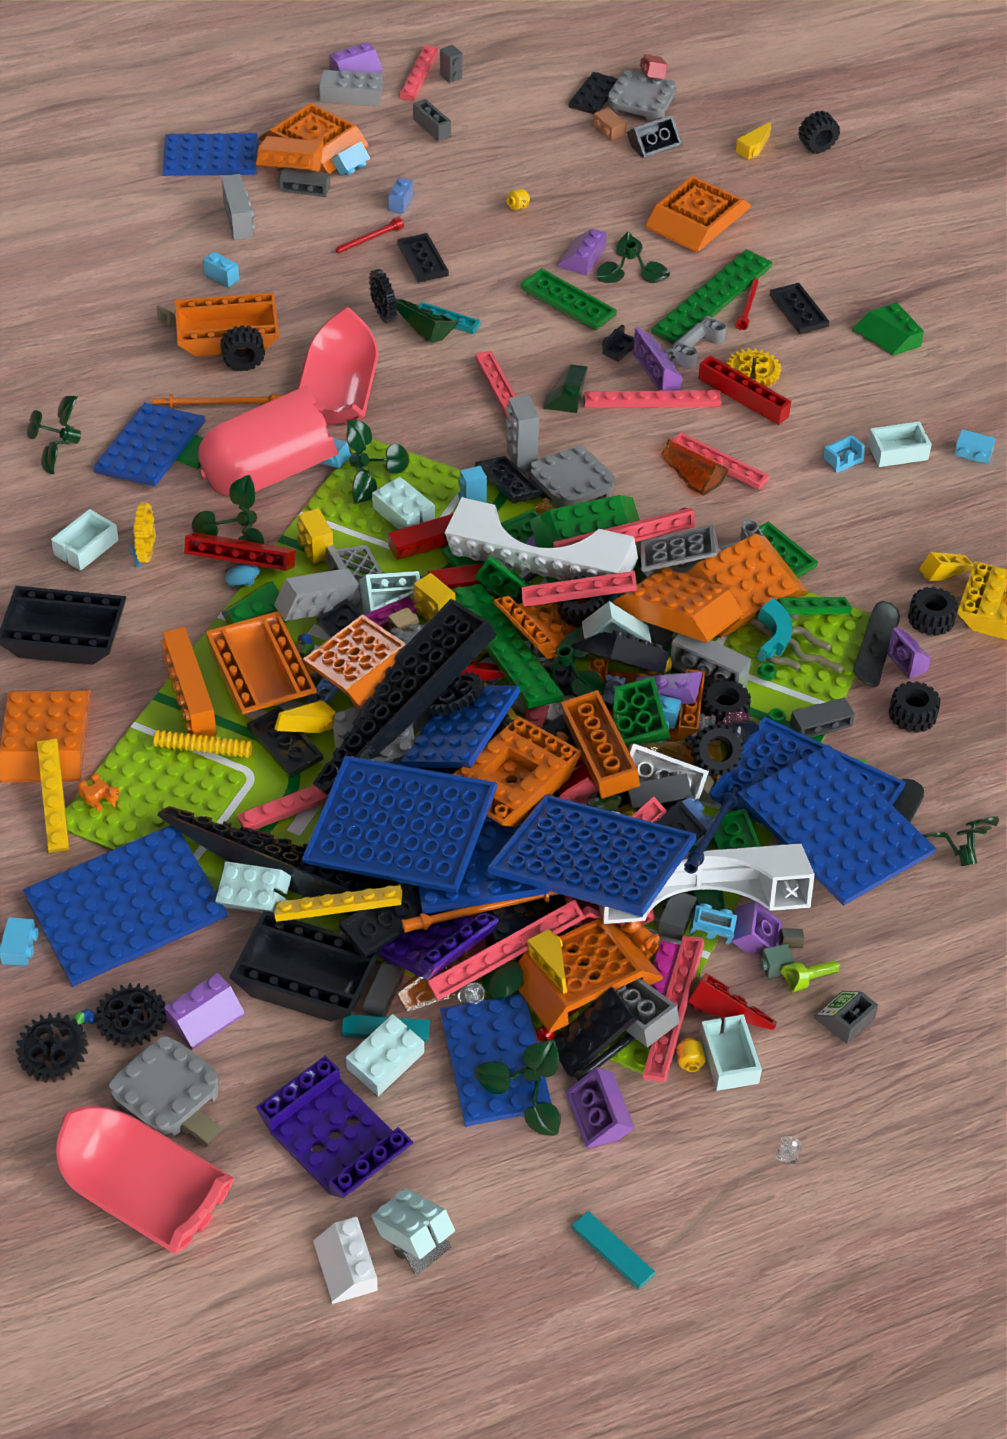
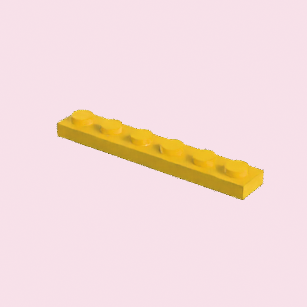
M58 740L37 741L49 853L68 851L70 846Z
M401 885L387 886L385 888L365 889L363 891H348L341 894H326L311 898L283 900L276 903L274 916L276 922L401 905L402 889Z

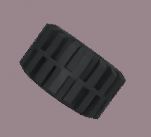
M825 111L811 113L810 116L801 122V126L798 129V136L801 142L811 153L816 152V154L825 152L827 149L829 150L832 145L834 146L835 141L838 140L840 135L839 125Z
M240 325V327L235 326L232 330L228 329L227 333H224L223 338H221L223 361L228 367L231 366V369L249 371V369L256 368V365L259 366L261 361L264 360L263 339L261 333L257 332V329H251V326L244 327V325Z
M575 576L574 579H572V580L582 579V578H578V576ZM604 595L557 602L560 618L565 620V623L568 625L571 623L573 627L577 625L582 627V621L605 605ZM577 600H587V601H588V602L582 603V604L574 603V602L577 601Z
M924 587L923 590L919 589L917 593L913 594L908 614L909 623L922 634H934V636L946 634V631L949 632L954 626L958 602L955 600L954 595H950L949 591H944L942 588Z
M723 679V681L716 680L715 683L711 682L708 687H705L702 694L701 717L707 725H729L748 720L751 695L748 693L747 688H743L741 683L737 684L733 680Z
M911 681L906 684L902 683L899 687L895 688L892 694L889 717L895 725H899L898 728H904L907 732L914 731V733H919L920 730L924 732L927 728L931 729L935 725L941 704V699L938 697L939 694L937 691H934L933 687H928L925 683L921 684L918 681H915V683Z
M724 724L711 725L700 730L697 736L693 738L692 741L694 742L690 746V749H692L690 755L694 757L695 761L693 763L698 765L699 768L709 771V775L726 774L733 771L740 764L739 761L743 759L742 751H744V746H741L743 740L738 738L739 733L732 731L733 728L730 726L726 727ZM713 738L722 740L727 748L726 757L720 762L711 759L707 752L708 743Z

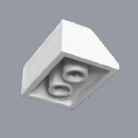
M357 1217L334 1223L313 1240L332 1304L378 1291L377 1276Z

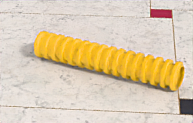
M156 730L153 737L155 747L160 746L164 748L166 746L167 749L172 747L179 750L185 749V751L191 749L192 752L197 750V752L203 751V753H207L208 751L209 754L215 752L216 755L221 753V755L227 754L231 756L233 754L234 757L239 755L241 758L243 756L249 758L252 753V743L249 740L247 742L241 740L240 742L239 739H235V741L232 738L227 740V738L221 739L217 737L215 739L214 736H211V738L207 735L205 737L202 735L197 736L196 734L191 736L190 733L186 735L184 733L179 734L178 732L173 733L172 731L167 733L165 730L162 732Z

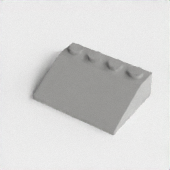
M713 525L640 541L642 572L717 556L719 553Z

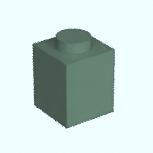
M788 944L763 949L762 958H760L761 969L765 970L768 978L782 975L780 973L781 967L794 963Z

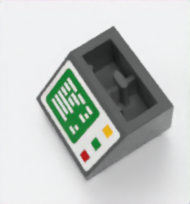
M841 991L814 1015V1018L848 1044L875 1019L878 1004L861 991Z

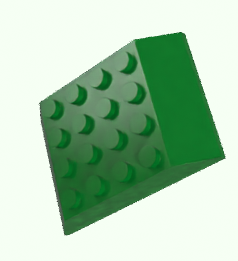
M616 495L551 509L529 520L536 547L553 548V542L592 533L598 529L604 530L640 521L634 499L632 497ZM640 541L635 542L638 560L633 570L641 569ZM546 576L547 583L561 582L556 578Z

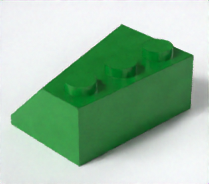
M897 302L869 311L853 328V332L863 334L866 340H873L878 344L879 348L893 356L921 347L924 330Z
M273 581L266 582L223 610L222 615L227 624L230 625L276 612L278 610L274 604L279 591Z
M654 677L615 687L613 721L627 749H629L631 744L645 746L671 738Z

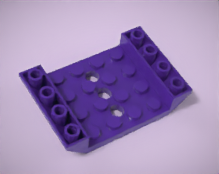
M415 886L413 890L420 897L419 886ZM452 910L441 911V912H435V913H432V915L440 914V913H444V912H448V911H452ZM483 912L476 916L475 919L464 916L431 924L428 930L418 929L409 931L382 947L379 957L429 980L492 933L498 923V918Z
M326 1055L256 1106L271 1135L330 1195L345 1198L413 1144V1141L399 1127L392 1130L340 1079V1069ZM350 1119H355L358 1121V1123L355 1126H349L346 1124V1122ZM333 1132L341 1134L338 1139H331L329 1137ZM317 1145L324 1148L318 1153L312 1151V1148Z

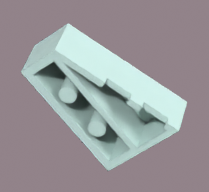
M419 571L369 574L362 577L359 583L364 615L405 597L412 596L414 593V583L420 580Z

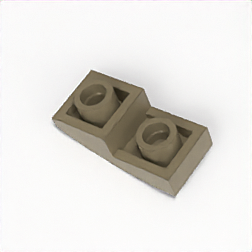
M200 1111L195 1112L180 1126V1129L187 1136L191 1133L205 1147L223 1130Z

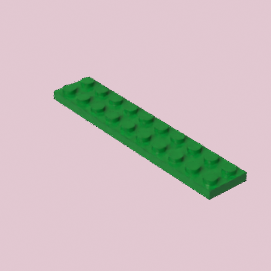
M746 249L653 326L651 333L674 344L697 323L702 322L705 316L713 318L746 290L754 278L759 279L772 267L773 262Z
M475 584L451 589L455 593L456 602L489 621L497 636L485 649L511 686H519L521 692L518 696L529 709L563 702V693L504 613L493 603V598L482 584Z

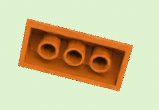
M266 136L258 148L256 165L270 169L283 170L284 168L320 172L324 141Z

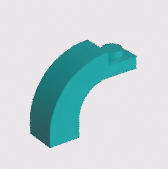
M772 598L761 608L757 617L772 634V638L759 650L757 659L760 662H764L767 658L771 659L775 654L780 657L784 653L792 635V621L787 610L777 600Z

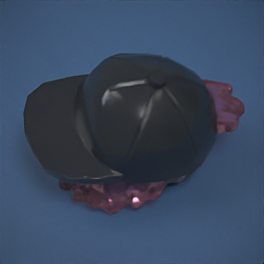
M741 711L731 712L722 723H717V725L724 724L726 727L730 726L733 728L732 731H737L739 733L738 738L743 740L741 746L747 742L750 734L760 729L756 722L750 720L751 716L749 713L746 714ZM718 738L711 739L712 746L717 747L721 745L726 747L722 740Z

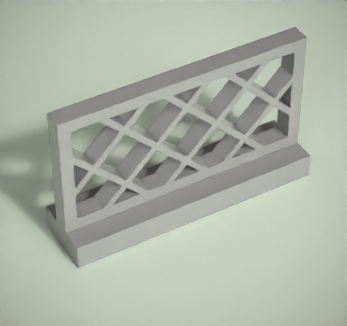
M334 545L327 546L325 561L330 571L346 569L347 566L356 569L355 572H350L358 580L364 577L358 574L359 571L365 572L368 575L383 574L367 545L336 549ZM365 552L366 556L363 557L357 553ZM340 555H346L349 559H344ZM352 559H356V560H358V561H361V563H360V564L354 563V562H352ZM366 563L368 565H371L373 568L369 569L367 567H364L363 565ZM360 584L350 602L355 608H358V604L362 603Z

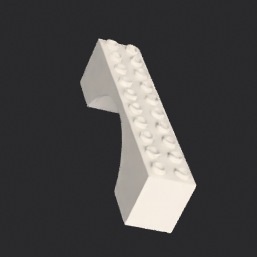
M461 497L445 531L451 553L456 556H464L475 561L481 560L486 562L493 555L510 569H519L526 573L539 574L542 577L548 576L559 581H566L569 578L572 580L575 576H578V578L586 576L588 578L633 571L638 560L633 536L598 529L580 542L564 547L539 548L524 544L510 536L503 529L495 505Z
M802 844L704 851V862L698 866L694 874H689L684 870V864L688 860V852L643 917L598 905L603 924L645 921L651 909L662 900L681 892L703 889L737 893L757 901L769 911L810 908L814 872Z

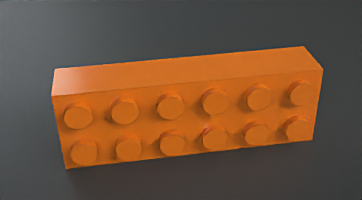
M181 627L164 631L163 640H160L163 652L165 651V653H162L164 664L169 665L167 667L168 676L173 679L171 681L173 691L178 693L176 694L178 706L181 705L183 707L181 708L183 720L186 719L187 721L185 722L187 733L196 734L197 736L202 735L203 737L206 735L209 737L215 736L217 733L214 709L186 628Z
M599 691L590 692L561 702L564 721L577 748L581 750V757L601 799L639 787L638 769Z

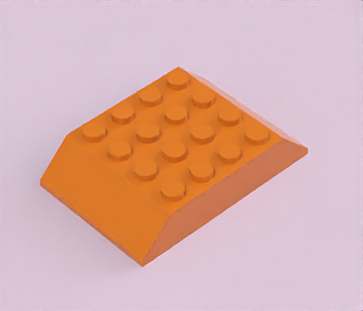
M274 292L174 300L178 346L195 357L222 355L221 338H223L224 333H227L228 329L232 330L235 326L240 327V325H244V327L251 326V329H257V332L261 333L264 350L279 338Z
M754 534L720 551L717 556L698 562L686 573L690 577L705 580V582L719 584L723 588L729 589L743 611V615L718 634L720 638L750 624L753 617L757 619L761 608L772 598L778 600V598L802 597L809 592L767 538L758 534Z
M667 567L659 569L637 584V591L625 592L611 602L639 620L705 643L709 642L743 615V611L729 589L723 588L719 584L705 582V580L690 577L686 573L672 571L671 568Z
M278 611L206 631L214 663L237 714L243 715L317 693L315 685Z
M90 689L12 690L8 692L0 744L1 782H41L37 741L50 739L58 740L62 781H81L91 695Z

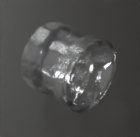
M700 713L698 732L705 727L715 725L716 715L705 716V714Z
M470 983L460 988L458 998L462 1004H478L484 998V989L478 983Z
M782 1137L779 1144L781 1148L776 1153L777 1159L786 1164H796L799 1159L798 1153L802 1149V1143L793 1137Z

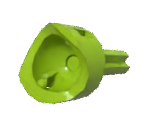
M834 960L806 968L803 963L795 962L782 966L780 973L787 981L790 993L807 989L809 981L812 979L840 972V964Z

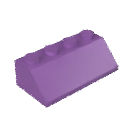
M639 327L635 328L633 355L659 391L680 390L683 381L681 373H678L674 364L668 359L667 354L662 351L659 343L651 335Z

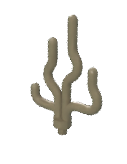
M789 615L792 619L799 617V615ZM753 617L750 624L756 626L755 630L766 634L770 640L772 638L770 630ZM800 626L792 627V635L801 634L813 645L824 650H830L831 645L814 637L806 628ZM790 638L788 645L792 647L794 654L800 660L816 662L839 673L843 671L841 665L824 657L803 653L797 641ZM773 656L771 659H766L770 663L787 665L795 670L801 667L800 663L786 657Z

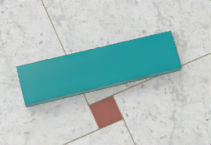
M424 302L419 304V308L432 310V314L439 316L442 314L457 321L458 324L455 329L474 334L481 325V320Z
M361 1015L343 1018L342 1037L367 1038L389 1017ZM398 1018L407 1026V1031L410 1029L424 1042L429 1041L430 1020Z
M589 1211L572 1225L574 1232L638 1290L655 1275V1271Z

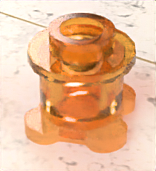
M544 498L542 502L535 505L536 512L539 515L557 507L548 504V498Z

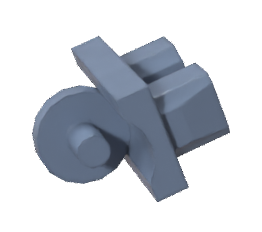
M606 675L603 701L608 710L613 711L615 687L625 685L626 678Z

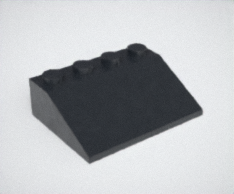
M615 630L612 633H599L576 642L571 647L614 662L664 674L670 654L669 651L663 650L662 645L652 643V646H650V641L643 639L637 641V637L627 634L623 637L624 633Z

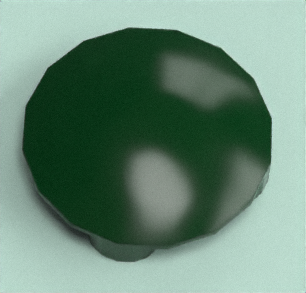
M513 959L482 976L484 990L490 996L499 1000L513 994L524 984L522 969Z

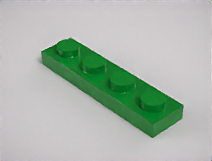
M845 597L778 598L777 600L787 610L789 615L850 614L852 610Z

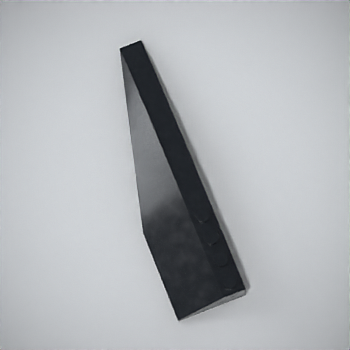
M450 599L397 654L394 659L396 662L387 669L385 679L382 683H378L375 688V694L373 697L368 698L353 721V728L350 732L347 731L345 733L343 743L334 750L332 760L324 765L313 785L323 793L328 794L331 791L345 756L372 760L402 734L497 636L489 621Z
M171 806L159 811L157 815L196 843L229 862L280 869L291 876L288 890L301 895L303 898L318 897L326 894H341L348 891L355 892L365 889L385 888L387 886H398L399 884L396 881L304 864L302 858L308 844H303V846L294 845L290 839H274L272 834L243 826L240 829L233 828L232 823L225 821L223 824L212 822L211 817H194L193 812ZM358 911L344 912L341 914H347L351 916Z

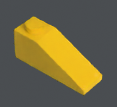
M769 122L738 138L736 152L747 160L759 155L770 137L772 123Z
M930 552L919 570L928 581H944L972 570L973 563L966 555Z
M321 700L280 712L274 729L276 731L321 733L333 729L334 716L337 712Z
M548 929L527 940L529 955L564 994L567 992L561 949L563 943L558 935H554Z

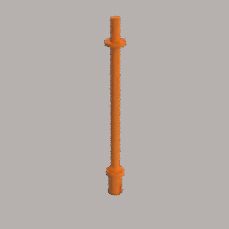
M272 393L268 397L173 398V395L169 394V398H153V405H170V408L173 409V405L266 404L284 395Z
M549 891V894L465 907L431 916L421 913L420 916L403 919L401 922L404 933L418 929L428 930V927L434 923L541 898L547 903L550 896L558 895L559 893Z

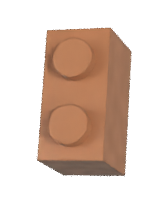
M610 108L594 113L593 126L610 141L626 135L627 122Z

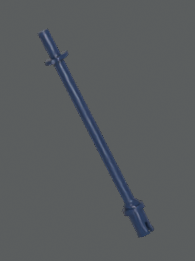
M731 788L729 792L721 795L720 809L698 847L691 850L688 854V860L684 864V870L687 873L694 874L698 866L704 862L705 856L703 853L728 809H733L738 804L736 797L738 794L737 788Z

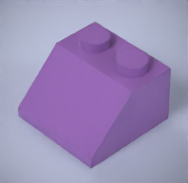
M897 627L893 628L888 656L909 679L927 672L931 660L929 654L908 633Z
M757 901L737 907V920L734 938L732 939L735 945L744 952L759 955L763 954V949L779 946L782 922Z

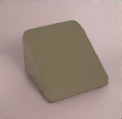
M159 305L157 306L158 320L170 326L176 322V316L171 311Z
M709 774L699 799L700 801L714 803L715 801L711 799L709 792L714 787L715 782Z
M781 929L782 945L788 944L789 947L803 948V929Z

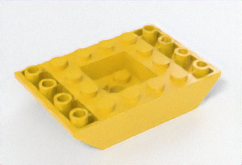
M974 561L957 612L972 631L1007 640V569Z

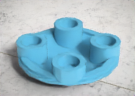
M238 563L226 572V582L230 587L243 584L244 586H251L261 568L260 566Z

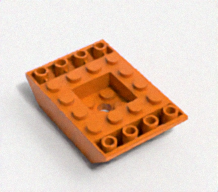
M312 103L307 104L259 137L261 141H264L266 136L324 141L320 171L324 173H331L337 169L332 158L360 142L365 149L368 147V143L356 125Z
M691 176L656 204L645 228L698 253L749 210L751 205L740 197L695 176Z
M518 716L486 744L471 768L463 766L452 775L496 782L497 789L487 817L503 826L518 827L546 794L553 795L569 780L581 755V750ZM508 781H516V783H507V782H508Z

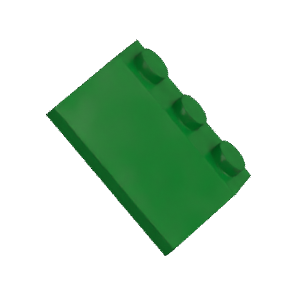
M493 555L487 559L474 577L498 597L510 596L517 604L523 603L521 587L531 586L529 582L525 581Z

